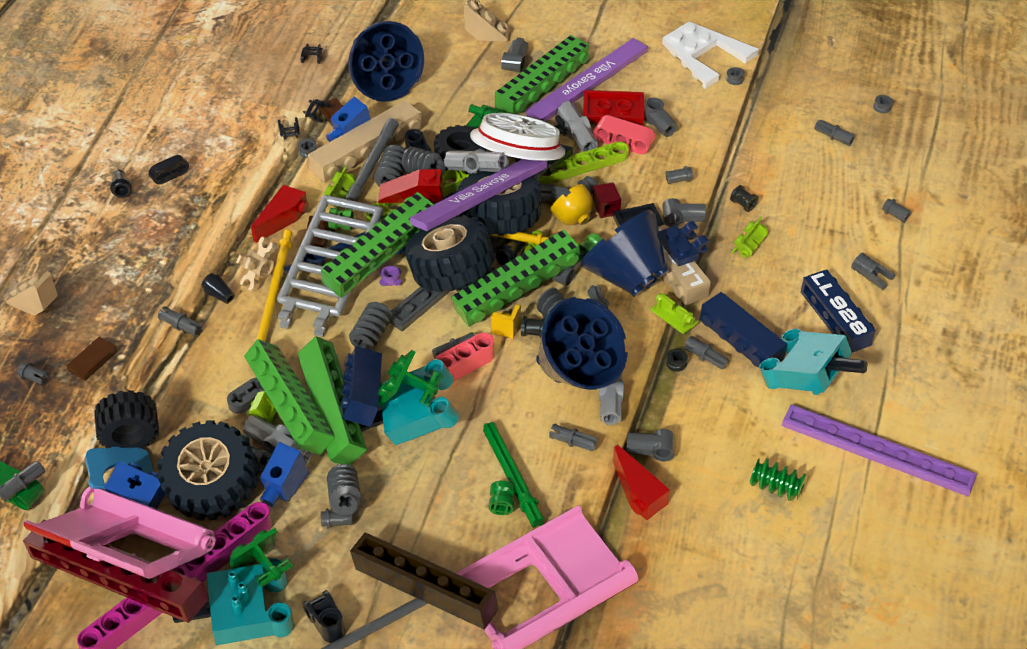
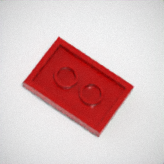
M584 90L583 116L588 118L589 123H599L603 116L608 115L638 125H644V92Z

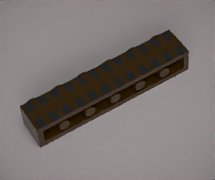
M366 532L350 550L356 570L485 630L499 611L494 590Z

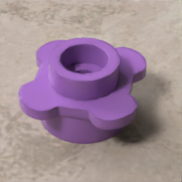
M386 266L380 270L381 280L379 282L381 286H398L402 283L400 279L401 270L397 267Z

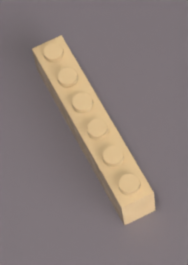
M406 100L309 153V170L324 183L334 178L337 171L342 172L345 165L347 166L346 170L368 158L388 118L395 119L399 125L386 147L404 138L408 130L420 129L422 127L421 112Z

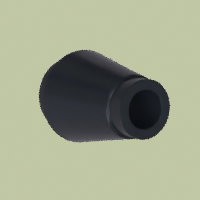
M118 169L112 174L110 190L112 194L119 198L128 196L132 190V185L125 172Z
M512 240L498 247L496 252L497 261L501 265H505L515 259L524 249L525 243Z
M211 273L202 281L201 286L204 288L205 293L226 304H229L234 299L235 293L232 292L220 275Z

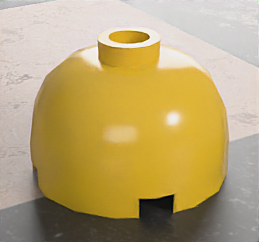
M578 184L569 189L570 194L567 196L561 195L551 206V212L555 218L565 225H575L577 223L582 225L590 219L589 214L594 205L593 197L583 184Z

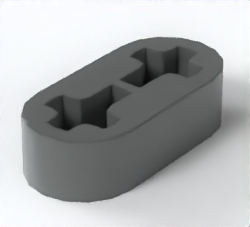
M257 377L250 379L228 394L227 403L231 412L236 414L246 412L251 408V402L254 401L257 393L264 391Z

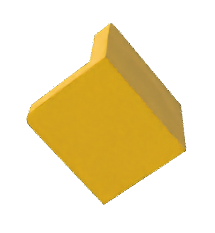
M516 304L512 314L500 311L498 313L493 312L491 316V333L513 339L520 325L521 306Z

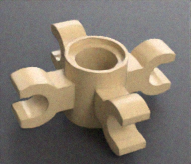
M268 237L260 238L258 251L252 250L247 255L240 254L236 263L244 265L249 270L247 275L241 278L240 285L247 286L250 281L251 284L248 289L250 291L258 289L260 277L266 278L270 273L274 272L275 264L269 257L271 253L276 251L278 244L270 242L267 247Z

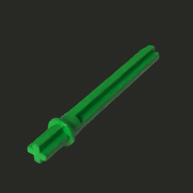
M492 421L483 425V432L508 481L515 487L514 493L520 503V510L525 512L533 528L538 525L542 526L545 518L538 507V499L533 497L496 424Z

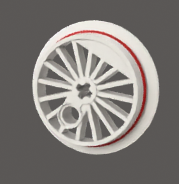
M509 113L487 114L483 117L479 128L472 130L470 133V138L476 144L493 152H504L505 155L511 157L547 161L560 159L565 155V149L560 145L559 141L560 132L556 127L544 121L523 115Z

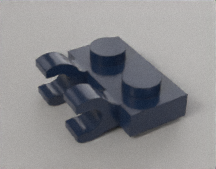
M694 221L686 223L681 229L675 225L659 231L662 246L678 267L698 260L699 254L708 251L705 244H708L709 240L705 235L696 238L697 234L694 230L698 229V226ZM696 238L693 243H690V242L688 241V240H691V239Z

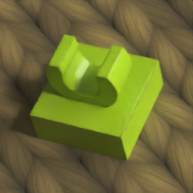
M262 391L257 393L254 401L251 402L250 410L246 414L249 417L257 415L271 423L276 409L266 392Z

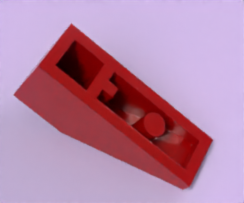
M419 169L380 184L378 203H403L406 198L412 197L417 192L431 203L442 201L444 183L441 169Z
M282 185L251 225L253 241L258 243L261 237H269L298 221L301 215L305 214L308 209L306 192Z
M617 444L614 447L613 463L628 503L636 514L648 520L668 505L670 489Z

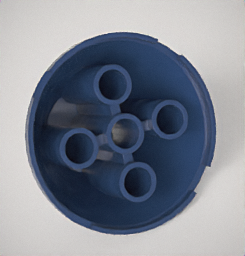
M381 21L370 25L353 41L348 61L351 79L362 94L376 101H393L405 96L422 75L424 50L420 39L409 27L399 22Z
M651 210L644 211L615 229L617 234L608 241H605L603 238L581 260L580 264L582 267L625 290L633 297L639 295L644 290L643 287L647 286L649 289L659 281L657 277H662L669 269L666 266L656 215Z
M571 297L555 305L547 314L543 323L536 361L544 373L557 383H565L587 390L601 389L617 380L625 368L628 352H625L624 343L626 336L618 319L603 304L590 298L585 300Z

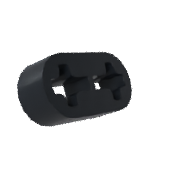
M175 155L153 165L148 175L154 183L164 184L185 174L188 171L189 164L183 156Z

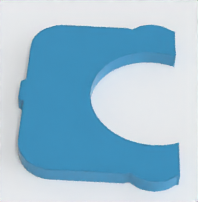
M134 447L93 448L88 450L85 455V462L89 474V486L93 489H105L106 484L103 475L107 470L116 467L119 461L127 465L129 462L140 466L142 471L150 474L151 471L154 472L148 452L142 448Z

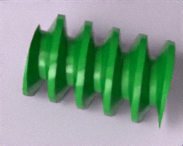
M759 458L753 469L750 485L755 486L759 482L761 490H764L769 485V493L773 494L778 489V497H783L787 493L788 501H792L796 496L798 500L807 474L804 473L800 478H797L796 469L789 475L788 466L785 465L779 471L778 462L769 467L768 458L762 464Z

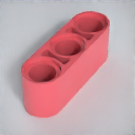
M608 115L601 118L593 131V135L598 141L606 144L624 142L628 145L629 151L638 154L647 153L656 138L654 131L648 127Z
M489 333L477 334L440 353L435 359L441 360L453 374L455 381L494 359V338Z

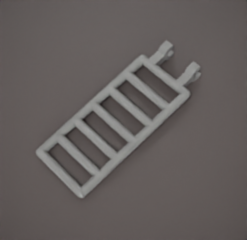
M329 195L322 196L277 297L278 303L285 304L278 315V319L281 320L279 327L289 328L296 307L319 312L318 317L313 323L315 328L314 335L324 336L330 315L341 316L351 291L340 298L327 286L296 279L299 270L321 275L323 266L303 262L307 253L335 259L340 254L339 251L310 245L314 237L349 245L355 243L358 237L318 229L321 220L367 230V233L375 223L380 222L384 212L383 208ZM328 204L370 213L373 216L370 222L326 213L325 210ZM294 287L337 297L338 300L335 307L288 295L291 288Z

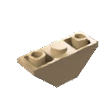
M465 0L464 19L467 32L478 41L506 42L508 40L509 27L504 21L498 19L479 0Z
M49 271L41 275L36 273L30 279L28 278L23 283L17 284L9 292L11 296L5 302L33 316L44 311L58 296L51 273Z

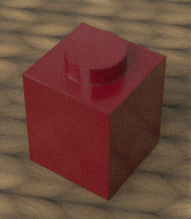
M614 182L593 186L594 206L600 219L613 216V211L621 210L622 199Z

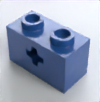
M119 461L104 487L107 491L155 509L159 507L165 496L157 473L151 471L150 474L142 471L140 466L129 462L127 465Z

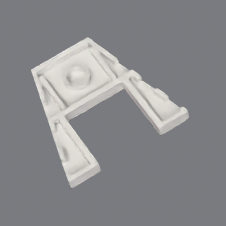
M687 22L662 39V44L674 57H678L681 60L684 68L688 67L691 70L692 76L703 83L702 87L704 89L719 81L720 74L695 58L716 45L743 63H747L758 56L759 52L758 48L692 22Z

